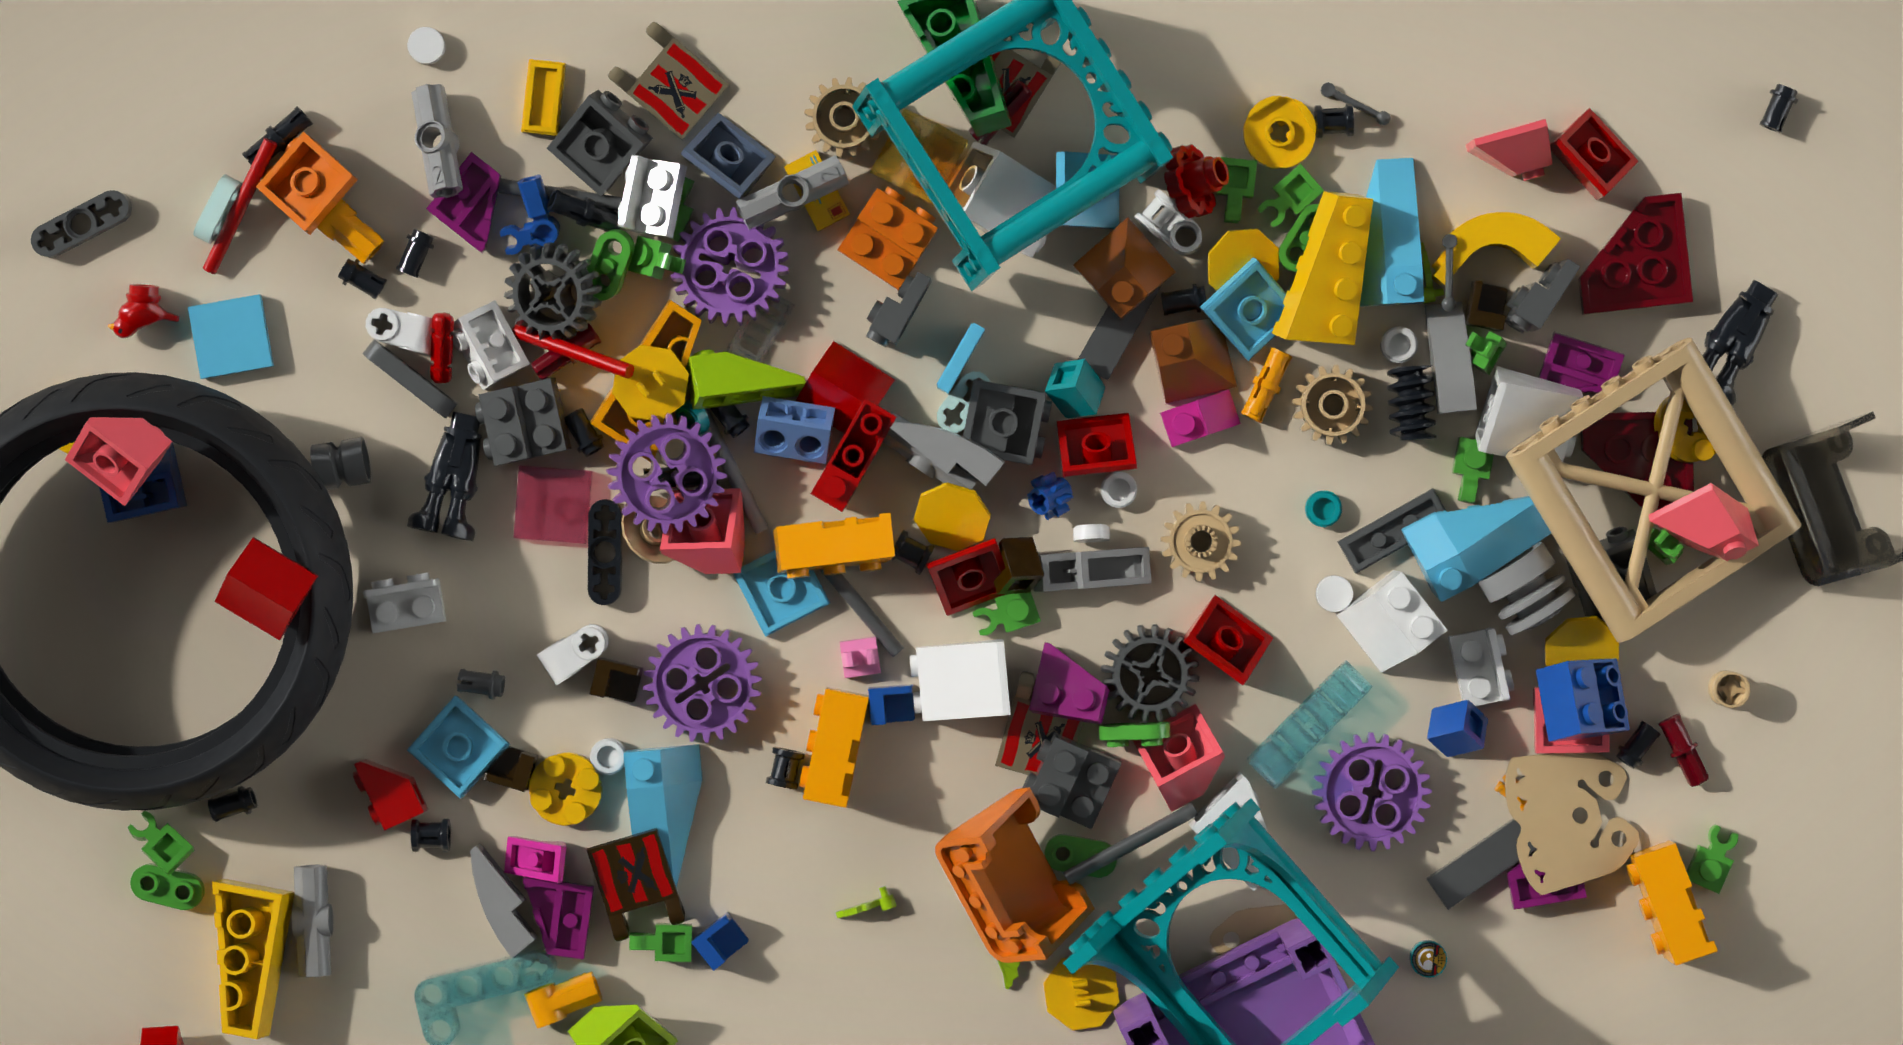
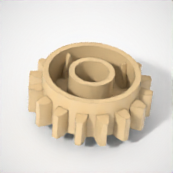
M851 77L847 78L845 85H839L838 80L833 78L831 88L827 89L824 85H819L821 93L819 98L810 95L809 100L814 105V108L805 109L804 114L813 118V121L806 124L805 127L807 131H816V134L811 139L813 144L820 141L824 142L823 153L826 154L831 148H835L837 158L842 157L844 150H849L851 156L856 157L857 147L861 146L864 150L868 151L870 147L867 140L869 138L874 140L880 138L879 134L871 137L852 107L865 87V82L855 87ZM842 108L851 110L855 115L854 122L847 127L838 126L834 122V116L838 110Z
M1333 365L1331 373L1327 374L1325 368L1321 366L1318 367L1319 377L1315 378L1312 374L1307 373L1305 378L1309 384L1307 386L1299 384L1296 386V389L1302 393L1301 398L1293 399L1292 404L1300 406L1301 411L1295 413L1293 417L1294 419H1304L1305 423L1300 428L1302 432L1310 428L1314 431L1311 440L1317 441L1321 435H1324L1326 445H1331L1334 436H1337L1341 444L1347 442L1346 433L1350 432L1353 436L1357 437L1360 433L1356 426L1358 424L1368 425L1369 421L1363 415L1364 412L1373 410V406L1365 404V398L1371 396L1372 393L1371 391H1362L1360 388L1365 381L1363 378L1356 381L1351 378L1353 375L1352 369H1348L1344 374H1340L1339 365ZM1331 394L1336 395L1342 402L1341 411L1334 416L1327 414L1323 408L1325 397Z
M1200 501L1198 510H1194L1192 505L1187 503L1185 504V514L1182 515L1175 510L1172 512L1176 519L1175 523L1165 522L1163 525L1166 529L1170 530L1169 536L1160 537V541L1169 544V548L1163 551L1162 554L1163 556H1173L1174 560L1169 566L1171 569H1175L1178 566L1183 567L1181 577L1186 578L1192 571L1195 572L1196 581L1201 582L1203 573L1207 572L1208 576L1214 580L1216 579L1215 569L1220 568L1222 571L1228 572L1229 568L1225 561L1227 559L1237 560L1238 558L1231 550L1232 547L1241 546L1240 541L1232 539V534L1238 532L1239 527L1228 526L1227 523L1232 515L1228 513L1220 517L1218 515L1220 511L1219 505H1215L1211 511H1207L1204 501ZM1197 531H1205L1210 536V546L1203 552H1197L1191 546V537Z

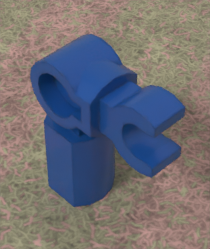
M539 174L523 178L517 182L528 218H533V221L524 223L522 228L516 225H507L500 230V237L513 235L517 240V244L510 245L505 249L507 255L517 254L523 246L528 244L530 247L535 245L543 247L545 243H554L559 235L560 224L556 218L549 215L550 211L547 210L549 199L542 177Z

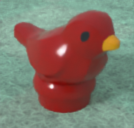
M129 284V293H126L127 302L120 307L116 321L108 324V327L113 330L117 337L129 338L138 330L157 321L179 322L180 316L167 312L159 305L161 300L159 286Z

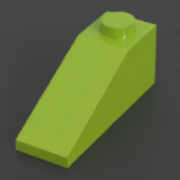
M710 349L694 353L693 356H690L685 367L689 373L687 385L693 410L762 401L763 396L778 399L799 396L806 384L804 376L729 352L714 353V350Z

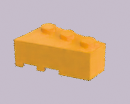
M891 512L879 514V517L858 519L857 517H850L841 521H818L777 526L773 530L777 572L787 573L788 579L809 577V570L823 569L824 575L846 573L845 567L859 566L860 572L881 570V563H886L895 557Z
M826 687L824 695L817 694L813 715L820 716L817 731L810 729L806 751L812 752L810 766L803 765L799 787L805 788L804 800L847 807L869 695Z
M1669 840L1632 853L1629 856L1631 864L1626 865L1633 886L1639 885L1643 899L1638 900L1642 915L1645 921L1651 919L1655 933L1650 934L1656 954H1663L1665 959L1677 966L1717 952L1714 940L1709 942L1702 922L1705 920L1702 909L1697 907L1691 890L1692 884L1676 843Z

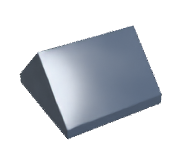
M717 113L681 152V155L738 199L749 194L776 158L774 154L720 113Z

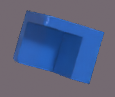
M913 684L868 688L871 726L913 721L915 719Z
M1469 700L1433 708L1427 739L1446 757L1484 749L1488 718Z
M727 912L693 938L691 943L711 969L715 971L725 963L727 958L747 944L749 939Z

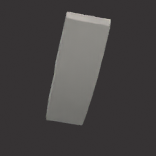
M1462 301L1456 302V307L1452 311L1444 310L1442 303L1425 305L1437 414L1477 410L1470 348L1465 345L1468 335Z
M900 421L894 422L890 427L945 473L949 474L958 463L985 486L1005 463L1004 460L987 448L964 436L942 428Z
M1149 547L1038 555L1044 577L1034 587V592L1151 584Z
M479 843L470 850L472 872L478 897L486 918L498 940L511 958H513L532 943L538 935L516 910V907L525 901L526 898L481 843Z

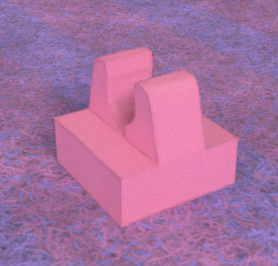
M876 637L840 641L845 678L881 673Z

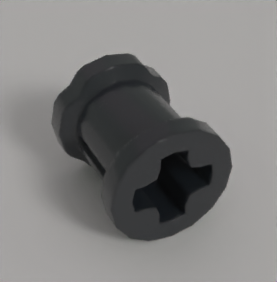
M1351 103L1346 104L1344 108L1323 109L1321 105H1315L1316 138H1322L1324 134L1346 133L1347 136L1354 135V114Z
M903 530L894 545L895 557L891 560L898 559L915 568V573L921 575L935 546L931 544L925 546L908 537V532Z
M773 747L772 753L775 754L771 776L766 778V783L797 790L798 783L795 780L799 762L804 759L805 753Z
M412 819V852H419L420 848H442L443 851H450V819L431 823H420L418 819Z

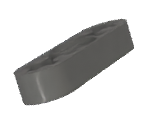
M115 190L106 191L38 226L31 235L32 248L41 256L57 257L125 222L132 212L131 201L121 192ZM110 198L117 202L122 201L123 205L118 208L120 215L116 217L112 213H107L100 218L105 223L100 226L99 218L91 210V207L96 206V211L101 212L109 207L108 200ZM83 213L89 216L91 228L87 233L79 235L72 228V220L76 215ZM63 222L64 230L72 238V241L68 242L67 237L62 236L53 242L55 246L53 250L46 246L42 247L41 242L45 240L44 233L47 231L51 235H56L63 230L59 227V224Z
M375 339L362 353L442 417L447 418L457 406L453 399Z

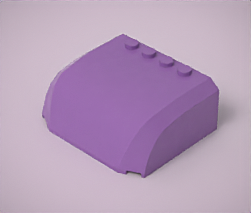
M1299 918L1288 921L1179 975L1187 989L1236 1045H1280L1348 990L1334 958ZM1144 992L1128 999L1113 1011L1127 1045H1190ZM1359 1013L1343 1027L1338 1022L1335 1023L1309 1045H1375Z

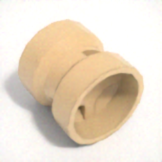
M1729 670L1719 671L1709 680L1708 694L1711 700L1718 705L1737 708L1748 700L1750 684L1747 678L1740 673Z

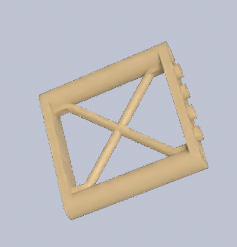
M1692 338L1676 342L1653 358L1651 355L1641 358L1632 365L1633 371L1622 378L1618 375L1607 380L1601 385L1602 391L1593 397L1587 395L1571 404L1570 408L1572 410L1562 417L1556 415L1547 419L1539 426L1541 429L1539 432L1506 454L1508 462L1617 642H1624L1639 635L1789 537L1801 527L1800 520ZM1661 379L1664 380L1670 390V395L1649 482L1567 464L1561 461L1555 451L1556 447ZM1685 399L1746 502L1740 503L1749 510L1759 546L1747 551L1744 556L1729 561L1713 556L1645 601L1638 587L1654 525L1650 522L1648 515L1657 511L1660 499L1675 502L1694 492L1663 485ZM1562 478L1645 496L1625 581H1623Z

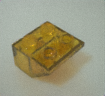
M904 108L902 116L947 184L966 150L969 140L934 121ZM888 137L869 173L934 208L933 203L891 138Z

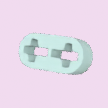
M226 174L220 178L193 232L195 237L209 244L216 239L242 186V182Z
M973 371L961 378L938 409L937 421L942 429L957 433L965 428L970 401L967 403L963 399L969 390L965 383L969 379L974 381V379L978 378L990 382L985 374ZM959 402L964 404L965 408L959 415L963 422L959 426L955 423L950 427L946 426L944 422L947 417L943 414L946 408L954 410Z

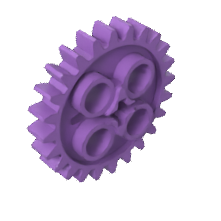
M732 207L729 217H724L720 208H717L716 219L713 220L706 213H703L704 224L701 226L691 221L690 225L693 233L691 235L686 232L680 233L685 245L673 246L674 252L680 255L681 259L686 260L682 274L676 272L671 274L673 282H683L675 289L677 295L688 294L683 301L684 306L688 308L697 304L694 312L695 316L700 317L707 311L710 324L716 320L717 316H722L725 327L728 326L730 317H736L739 326L743 325V315L746 314L756 321L757 314L755 310L758 308L769 313L770 310L766 301L770 299L779 302V295L774 290L775 288L786 289V282L780 279L779 276L789 274V267L779 264L789 258L787 252H777L784 245V241L782 238L772 240L776 233L775 227L771 226L763 230L764 224L752 230H748L743 218L738 217L735 207ZM716 237H724L729 242L723 251L717 252L709 248L711 240ZM749 249L761 250L763 253L761 260L756 263L746 262L743 256ZM699 256H708L712 260L717 261L719 263H714L711 261H701L699 260ZM731 260L735 261L737 269H731L729 274L725 273L721 264L729 265ZM703 271H712L716 274V279L712 284L705 286L697 282L698 275ZM744 272L759 273L761 277L755 279ZM745 282L751 286L750 292L744 297L734 296L731 293V289L736 283Z
M670 413L666 414L664 423H660L656 415H651V426L647 427L641 420H638L637 426L639 431L636 434L627 428L624 430L629 438L627 443L619 440L615 441V444L622 451L620 454H609V458L617 463V467L606 469V473L616 476L617 480L609 483L608 488L620 491L612 499L615 504L627 503L621 511L624 516L629 515L633 511L636 512L633 519L635 525L647 519L646 526L648 531H652L656 523H660L661 531L664 534H667L670 524H674L677 531L682 532L683 521L687 520L688 523L695 527L697 526L695 519L697 513L708 518L709 515L704 507L707 504L716 507L719 505L712 495L713 493H724L725 491L716 482L719 479L727 478L726 473L717 471V467L724 464L726 460L722 457H714L713 454L721 446L718 443L707 444L712 436V433L709 431L700 436L698 435L701 425L698 422L693 423L688 429L687 417L681 416L677 424H674ZM672 439H680L684 445L682 454L677 458H669L665 452V446ZM650 445H656L666 466L670 469L675 468V471L671 473V477L684 498L683 502L679 503L676 500L670 484L665 479H658V476L662 474V469L654 458ZM647 456L651 461V469L645 475H636L632 469L634 461L638 457ZM696 471L700 474L701 478L699 486L691 491L685 490L682 485L684 475L688 472ZM656 489H665L668 493L667 503L660 508L652 507L650 504L652 492Z
M696 624L694 635H690L687 628L683 627L681 628L682 639L680 640L673 634L667 635L671 646L667 647L659 643L656 647L662 656L660 658L656 656L648 658L656 666L655 670L644 671V675L653 678V683L643 686V690L654 692V696L647 700L646 704H657L659 707L653 714V717L657 718L664 715L667 718L663 725L664 729L669 728L672 724L676 725L675 737H679L685 730L689 731L690 742L695 740L698 733H702L705 743H708L711 732L714 731L718 738L722 740L724 739L725 727L736 733L738 729L735 720L738 719L741 722L747 723L749 719L743 711L745 709L756 710L757 706L750 701V697L761 696L762 693L752 688L753 683L762 680L761 676L752 675L751 670L755 669L759 662L748 663L746 659L753 650L750 648L741 652L738 649L743 640L741 637L732 643L728 641L730 636L729 629H726L721 636H717L716 625H711L708 633L704 634L701 625ZM702 648H711L716 652L717 663L714 667L705 668L699 664L698 653ZM725 663L730 665L728 671L708 684L710 689L708 693L704 689H700L681 703L675 701L678 695L697 683V678L695 677L697 674H700L701 677H706ZM674 668L683 670L687 675V683L681 689L672 687L668 682V674ZM723 678H731L737 683L738 692L735 697L726 698L720 694L718 685ZM702 699L706 702L708 712L704 718L697 719L690 715L688 705L691 700Z
M1368 732L1366 742H1362L1361 738L1354 734V745L1349 746L1345 741L1340 740L1342 752L1338 754L1334 750L1329 749L1328 753L1333 759L1331 763L1319 762L1326 772L1325 775H1314L1313 777L1322 783V788L1312 790L1313 795L1322 797V801L1315 804L1314 809L1326 810L1327 813L1321 817L1320 822L1324 824L1332 821L1334 824L1330 828L1329 833L1333 836L1342 831L1341 842L1343 844L1349 842L1353 837L1355 838L1354 844L1357 850H1360L1364 841H1368L1371 851L1376 850L1377 841H1381L1388 850L1390 849V838L1394 837L1402 844L1404 839L1401 832L1406 830L1409 833L1415 834L1416 831L1411 825L1412 821H1425L1418 811L1419 808H1430V805L1421 799L1423 795L1432 793V790L1422 787L1421 783L1429 779L1430 775L1427 773L1418 774L1417 770L1422 767L1424 762L1423 760L1411 762L1410 759L1415 750L1409 748L1402 753L1400 751L1403 743L1402 740L1398 739L1390 746L1388 734H1383L1379 742H1376L1373 732ZM1358 759L1364 760L1368 765L1367 774L1361 779H1353L1349 774L1351 763ZM1377 760H1381L1382 767L1375 784L1376 788L1381 790L1380 796L1372 797L1368 821L1362 823L1361 818L1368 801V796L1363 793V788L1371 787L1375 763ZM1394 768L1400 769L1403 773L1402 784L1396 788L1387 787L1384 781L1386 773ZM1354 795L1359 801L1357 811L1350 815L1342 813L1340 809L1341 800L1345 796ZM1383 804H1390L1394 809L1393 819L1385 824L1379 823L1375 817L1377 808Z

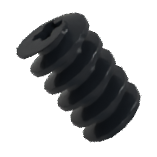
M1433 365L1395 367L1387 371V376L1398 379V382L1387 386L1388 391L1398 394V397L1388 401V405L1399 408L1398 412L1389 415L1390 420L1400 423V426L1390 430L1391 435L1400 437L1401 440L1437 439V435L1426 432L1427 428L1436 424V420L1425 417V414L1435 410V406L1424 402L1425 399L1434 396V391L1424 388L1425 384L1434 380V376L1424 374L1423 370Z

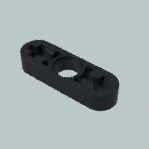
M609 499L595 502L591 506L588 515L587 590L591 600L599 605L614 603L620 597L622 591L623 532L621 522L623 514L621 513V507ZM603 505H608L609 511L616 514L615 519L609 520L608 531L616 530V538L611 536L595 538V530L603 531L602 520L596 519L595 516L596 512L602 511ZM603 541L610 542L616 551L614 559L608 563L600 562L595 556L596 546ZM594 566L602 569L616 567V574L608 573V584L614 585L615 591L608 593L607 599H602L601 593L595 592V585H599L602 582V573L594 574Z

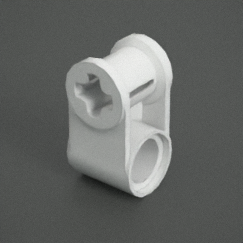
M1158 189L1154 193L1155 199L1142 213H1137L1134 218L1176 253L1185 256L1194 254L1201 246V228L1191 218L1189 219L1180 213L1176 203ZM1161 208H1164L1162 212L1154 220H1152L1154 216L1161 210ZM1188 228L1196 234L1197 239L1192 246L1182 247L1176 242L1175 235L1180 229Z
M377 308L368 314L365 327L372 338L383 343L399 346L400 349L431 356V336L435 332V329H432V318L387 308ZM384 316H388L387 321L393 324L391 330H385L383 335H379L380 331L374 326L376 320L382 321Z
M589 624L567 638L560 639L538 653L537 656L555 685H558L582 670L583 666L598 658L607 649L609 637L601 626ZM585 633L589 637L595 635L598 637L599 641L595 644L596 651L592 647L586 649L583 646V642L586 640Z

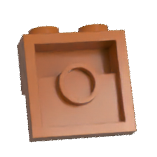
M302 132L299 137L293 139L287 145L285 153L277 163L270 166L264 172L256 188L299 227L311 235L358 179L317 141L305 132Z
M887 186L884 192L876 188L837 250L899 291L939 229L933 225L936 220L933 215L920 207H917L915 212L902 204L906 198Z

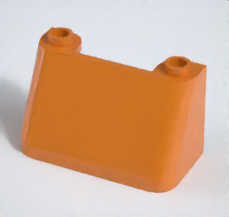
M1030 787L1016 789L946 834L935 846L937 859L986 949L995 959L1004 963L1047 960L1095 910L1085 888L1081 884L1075 882L1069 885L1067 880H1057L1028 826L1029 823L1034 822L1040 815L1038 800Z

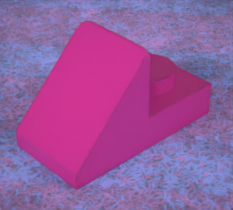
M1230 390L1160 413L1171 447L1241 424Z
M508 836L504 873L563 883L566 844L563 841H540L518 836Z

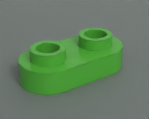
M1319 204L1309 205L1302 210L1279 247V261L1290 272L1297 273L1295 268L1298 261L1290 258V250L1295 247L1300 248L1304 254L1309 240V219L1315 216Z
M613 229L603 233L598 238L590 259L591 264L587 267L589 273L593 271L599 272V276L593 279L592 282L593 285L603 287L601 292L593 295L601 301L608 300L620 292L634 255V241L623 230ZM614 241H617L621 244V253H617L614 251ZM602 274L609 277V286H605L601 282Z
M1130 722L1099 725V740H1107V747L1129 746V740H1141V746L1163 745V738L1170 737V722Z
M1058 834L1047 842L1044 853L1051 868L1064 872L1111 845L1102 840ZM1060 847H1066L1070 850V856L1065 860H1060L1056 856V851ZM1117 860L1088 876L1096 878L1108 876L1115 869Z
M153 863L137 868L132 874L130 881L131 889L139 899L179 910L194 908L202 901L205 893L202 880L195 874L176 869L168 876ZM149 876L154 880L153 889H146L144 887V877ZM181 885L188 887L190 895L186 899L181 898L178 894V889Z

